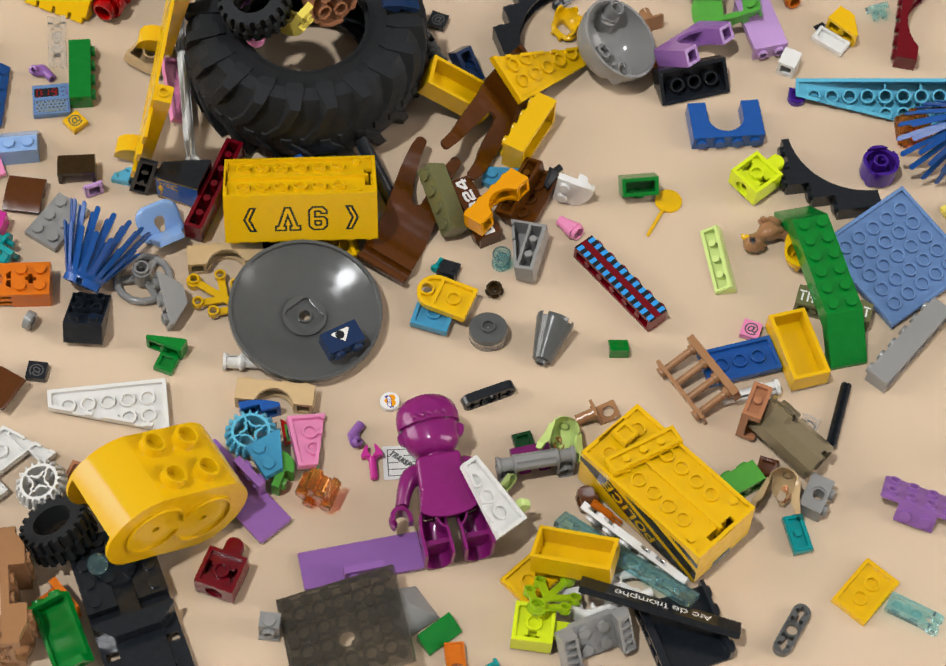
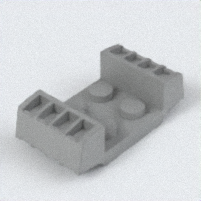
M626 606L613 610L605 609L571 622L567 627L554 633L561 666H584L583 659L617 646L623 654L636 649L631 616Z

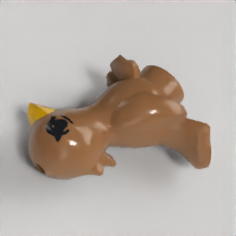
M762 216L758 219L760 226L757 232L741 234V238L743 239L744 249L749 253H756L765 250L764 247H767L764 244L765 241H772L778 238L785 240L789 233L781 227L782 222L778 218Z

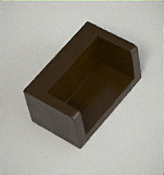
M95 154L57 156L59 184H63V176L91 175L92 181L97 182Z

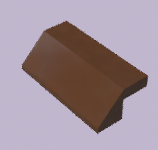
M529 157L524 159L518 172L528 177L530 190L518 201H502L495 209V214L511 227V219L538 223L554 195L557 179L548 190L544 188L548 171L544 170L543 161Z

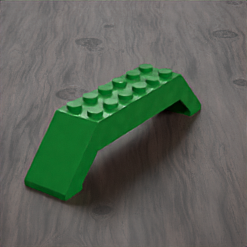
M811 206L774 212V216L782 222L781 227L789 233L822 324L825 347L824 355L830 370L866 364L867 353L863 307L828 214Z

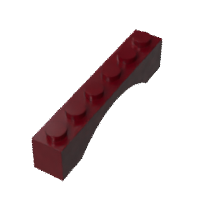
M922 0L897 1V6H900V9L897 8L895 16L898 22L895 23L894 32L897 34L893 37L892 46H895V49H892L890 57L895 68L913 71L916 65L919 46L910 33L908 16L915 7L921 4Z

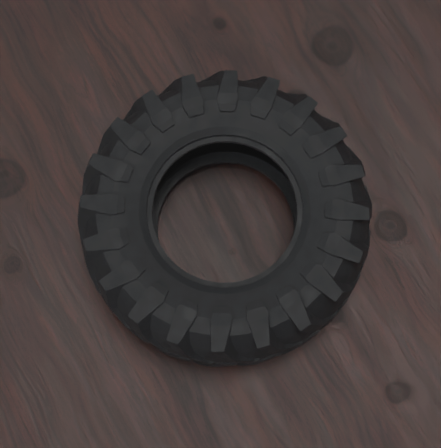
M195 0V2L189 3L185 14V20L188 21L183 44L186 51L184 57L192 94L201 112L205 113L207 120L221 137L229 134L231 139L243 142L245 153L251 155L260 147L268 158H287L289 155L301 154L303 157H321V155L339 153L341 156H356L353 147H356L354 141L367 135L370 142L377 146L386 142L380 133L391 123L404 124L409 118L404 109L412 98L420 96L417 92L427 64L426 52L428 50L427 18L422 0H418L420 10L417 13L403 9L396 13L383 9L381 0H357L354 10L351 9L343 18L344 21L336 26L348 32L359 45L341 62L327 68L311 71L283 68L262 57L254 47L247 43L244 37L239 38L229 31L218 9V0ZM251 0L240 11L246 13L257 12L263 9L270 0ZM291 0L293 3L292 11L299 12L304 7L301 0Z

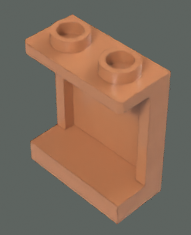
M754 381L741 414L736 436L750 441L755 440L757 434L747 425L750 421L760 424L773 390L772 387Z

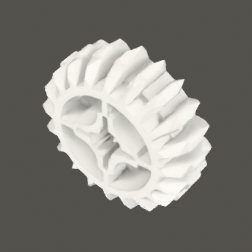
M39 459L37 464L31 462L30 468L25 467V472L19 473L21 478L16 480L17 486L14 487L17 492L16 497L28 510L35 511L37 509L36 506L39 503L45 504L48 498L54 500L55 496L60 494L64 497L69 478L68 474L55 461L51 462L46 459L43 462Z

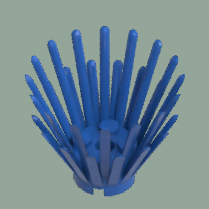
M934 100L939 103L925 102L923 103L925 106H915L916 109L924 110L905 112L904 115L945 114L904 121L898 124L899 127L908 125L915 127L939 122L897 137V141L913 137V141H917L932 135L900 153L901 156H905L923 147L918 153L920 155L926 154L909 166V169L913 170L941 150L929 161L928 165L931 167L921 176L923 180L946 159L945 100ZM946 164L941 169V174L935 180V184L940 183L946 175Z
M70 198L69 224L67 225V221L63 220L66 269L63 278L75 285L98 293L102 285L141 254L134 255L137 249L153 234L151 232L144 234L121 257L144 230V227L138 228L110 257L132 224V221L128 220L124 225L120 226L115 236L105 242L117 215L112 213L109 219H105L100 233L94 231L101 210L99 206H96L94 212L90 213L84 236V218L87 203L82 201V205H79L75 231L77 199Z

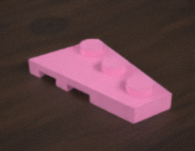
M325 413L293 415L286 418L297 470L317 468Z

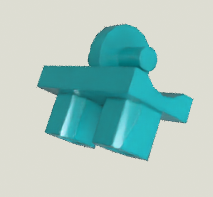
M6 233L4 236L0 234V263H11L13 259L18 260L20 255L8 248L9 246L14 247L16 245L12 241L13 235L11 233Z

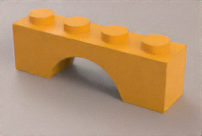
M513 168L503 173L500 179L489 187L488 191L480 196L471 207L465 210L463 214L465 226L483 236L494 225L492 208L502 201H518L530 190L528 177Z

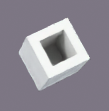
M785 47L778 61L776 73L792 79L800 63L802 53Z

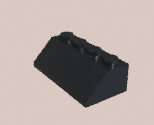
M721 55L700 58V61L689 68L663 66L652 68L654 87L662 106L730 92L726 57Z

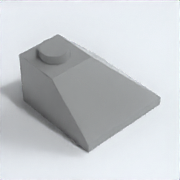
M416 586L399 588L382 599V610L404 640L409 639L439 619V616Z

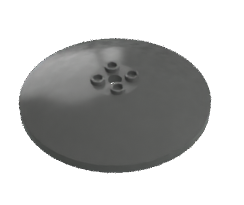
M301 239L285 241L265 248L242 267L230 290L228 320L238 347L259 369L286 381L318 383L338 378L348 373L368 356L377 341L381 329L382 300L372 275L350 253L329 243ZM302 313H306L309 315L310 318L308 320H302L300 319L299 315ZM355 319L366 338L363 348L357 352L347 353L340 360L334 359L329 361L319 344L320 334Z

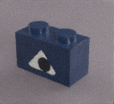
M355 319L320 334L319 344L329 361L334 359L340 360L347 353L361 350L366 338Z

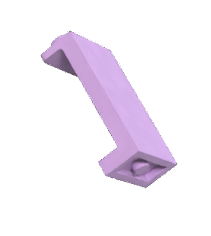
M742 0L734 2L732 12L743 11ZM761 0L762 17H759V14L749 17V22L742 24L752 48V60L781 56L785 47L788 46V41L770 0Z

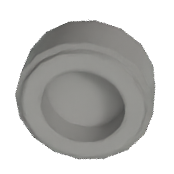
M29 310L22 321V328L26 330L32 329L37 319L36 312Z

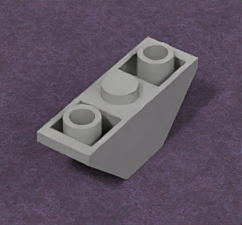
M156 271L153 279H151L153 290L157 292L156 303L158 307H161L162 324L166 325V329L169 331L184 311L188 301L181 283L161 271Z

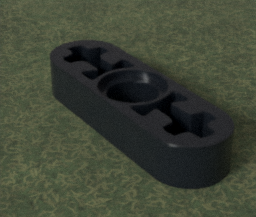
M506 380L468 393L460 401L464 410L469 411L507 398L516 392V388L511 380Z

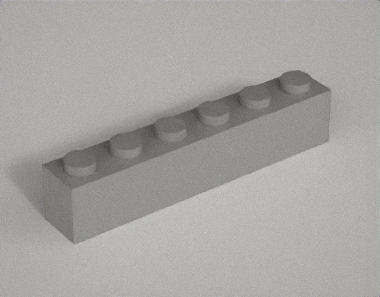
M935 297L930 302L926 301L920 309L921 312L919 314L915 313L912 316L908 327L904 325L899 332V337L897 339L894 337L888 344L889 348L886 351L882 350L876 358L877 361L875 363L871 362L866 368L867 375L865 380L882 393L887 390L946 323V305Z

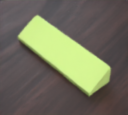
M714 225L700 231L715 294L721 295L737 292L722 230L718 225Z

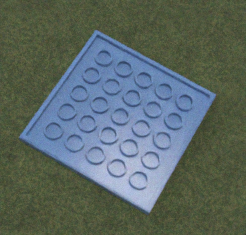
M903 186L835 232L855 288L867 302L874 304L873 309L890 329L921 309L926 301L930 302L934 297L936 298L946 291V234Z

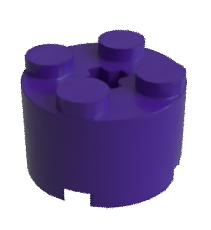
M883 145L872 146L867 150L859 168L860 177L867 187L882 188L893 183L900 164L899 157L895 151L892 152Z

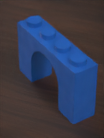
M758 99L740 101L738 114L741 125L730 131L720 130L710 123L705 103H687L685 116L691 149L702 150L705 148L720 149L723 147L763 145L765 130Z

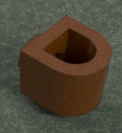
M585 485L577 490L575 499L580 512H584L580 508L584 501L588 504H591L595 499L600 502L599 495L594 491L593 486Z

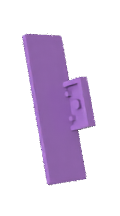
M213 439L248 491L246 503L235 518L262 544L291 522V517L266 492L265 478L253 470L251 463L248 460L244 461L240 456L234 458L217 439Z
M416 531L298 553L305 591L423 570L425 568Z

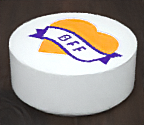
M386 392L381 396L380 406L384 411L394 412L399 408L400 400L397 394Z

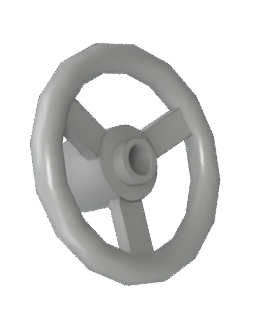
M141 253L113 277L114 289L128 303L136 305L153 304L156 302L157 292L153 290L151 284L153 269L158 264L167 276L174 279L173 271L167 261L158 255ZM136 262L132 267L133 274L122 276L123 271L130 264ZM135 283L139 287H145L151 297L139 298L131 296L125 292L121 285Z

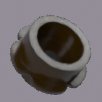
M494 280L486 285L485 293L487 296L496 299L504 293V289L500 282Z

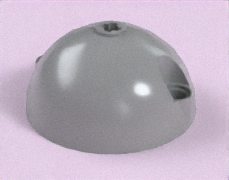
M598 0L584 13L578 26L577 45L583 61L593 73L599 77L607 78L612 84L617 85L620 82L636 80L646 75L653 68L656 59L653 51L656 49L653 35L644 19L632 7L619 0Z

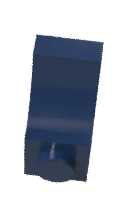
M471 45L462 46L448 53L452 64L480 79L485 78Z

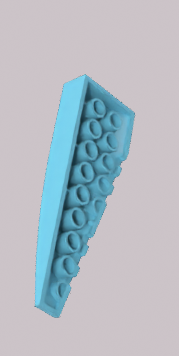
M796 78L795 97L896 122H904L945 114L904 115L905 112L924 110L916 109L915 106H925L923 105L925 102L939 103L935 102V99L946 101V78ZM939 122L929 123L916 127L924 128Z

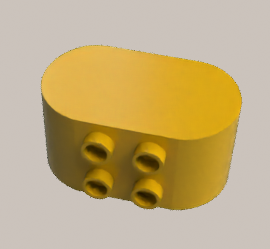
M196 422L183 423L117 438L101 446L85 458L73 471L66 486V495L69 500L74 504H88L110 537L105 548V555L110 563L115 565L127 564L184 549L210 539L224 529L239 514L248 497L246 487L206 429Z

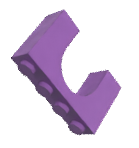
M696 22L653 50L658 66L691 67L700 61L698 46L724 45L735 38L731 22Z

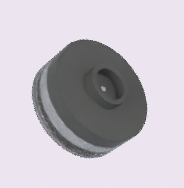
M491 312L476 315L469 324V340L476 349L484 352L500 349L507 341L506 321L500 315Z

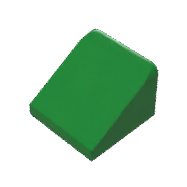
M608 340L609 358L629 357L628 340Z

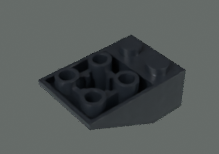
M85 292L73 293L63 320V342L102 345L106 334L111 295L103 293L87 294Z

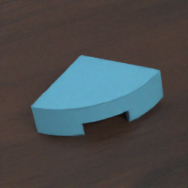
M127 167L118 173H114L111 182L130 186L132 167Z

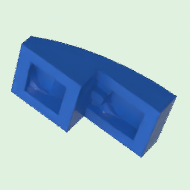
M270 400L238 402L240 416L241 411L247 414L249 409L252 410V413L259 410L260 415L266 413L267 418L281 415L279 402Z

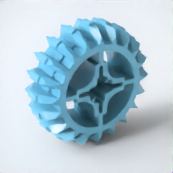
M249 409L247 414L241 411V416L235 414L234 420L229 419V425L225 427L226 433L224 438L230 452H235L236 457L242 455L245 461L247 457H250L245 446L275 431L277 425L273 423L271 417L267 418L266 413L260 415L259 410L252 413V410ZM245 427L242 431L239 432V434H237V432L241 428Z

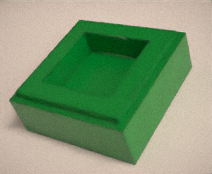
M161 351L153 369L172 376L180 361L179 357Z

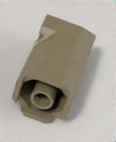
M774 395L767 403L760 424L750 421L747 426L806 479L812 474L813 468L817 470L829 457L834 447L806 423L804 419L799 420L801 414L785 400L782 402L778 401L780 397Z

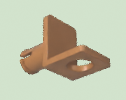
M645 7V10L642 8L639 11V15L644 19L651 33L653 30L663 28L664 15L662 13L652 15L647 7Z
M592 399L589 400L590 409L574 415L579 426L594 419L598 420L600 425H603L621 416L614 400L595 407ZM606 407L614 409V413L611 416L603 414V410Z

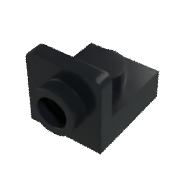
M443 259L440 268L436 271V275L456 281L461 264Z

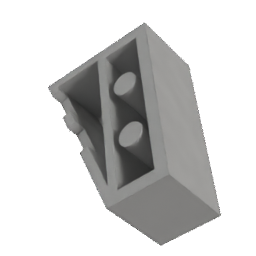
M511 219L516 280L535 283L549 239L547 225Z

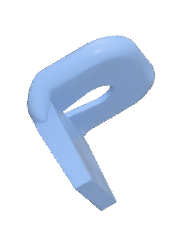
M161 199L142 207L136 213L135 222L137 228L144 227L140 236L142 237L147 232L153 234L145 241L146 244H153L161 248L185 238L182 232L184 229L183 221L177 205L172 200ZM157 216H163L165 220V231L160 232L154 224V219Z

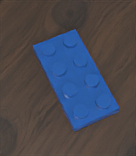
M770 335L706 350L732 382L782 370L781 362ZM708 368L702 370L706 380L711 377L710 374L712 372ZM719 382L718 384L714 383V384H713L712 386H710L709 388H711V387H716V386H720L721 383H720V382Z

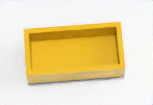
M435 54L424 68L417 93L461 116L476 96L484 81ZM487 113V114L477 123V125H479L480 123H482V122L490 115V113Z
M537 92L534 97L529 99L527 108L521 111L517 123L514 122L512 124L509 135H505L501 145L503 149L500 153L502 165L509 168H520L526 157L531 158L554 123L557 100L540 92Z
M805 307L769 315L765 328L768 335H770L781 362L782 371L790 391L827 383L831 370Z
M540 525L530 553V568L532 572L577 580H581L582 576L611 584L620 556V540L614 537Z

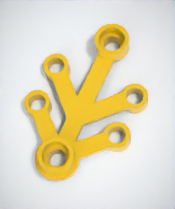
M218 269L214 273L219 291L201 281V277L195 273L190 274L186 278L188 289L192 291L200 289L212 296L204 299L201 296H195L192 299V305L195 309L209 306L208 316L210 318H217L220 315L228 314V306L222 308L216 306V304L222 303L228 305L229 300L225 282L226 272L223 269ZM233 278L230 281V288L232 287L235 278Z

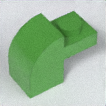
M282 451L283 471L275 475L271 484L272 494L280 496L281 491L286 489L288 480L293 482L295 480L294 461L285 451Z

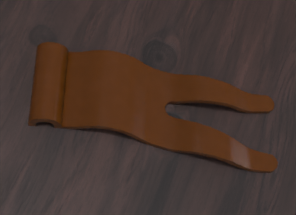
M520 44L510 54L518 55L528 51ZM496 69L484 80L469 106L451 131L441 140L442 148L448 150L468 134L487 113L492 114L494 118L493 123L479 147L473 165L467 172L470 180L475 181L486 171L502 147L501 143L504 136L509 135L512 124L514 122L517 123L521 111L527 108L529 99L518 105Z
M417 137L404 158L391 195L378 223V238L367 240L361 252L359 251L356 257L401 285L405 284L414 266L420 259L436 223L427 196L420 205H416L412 201L417 168L427 143L424 137ZM452 157L445 165L451 181L461 165V161L457 157Z

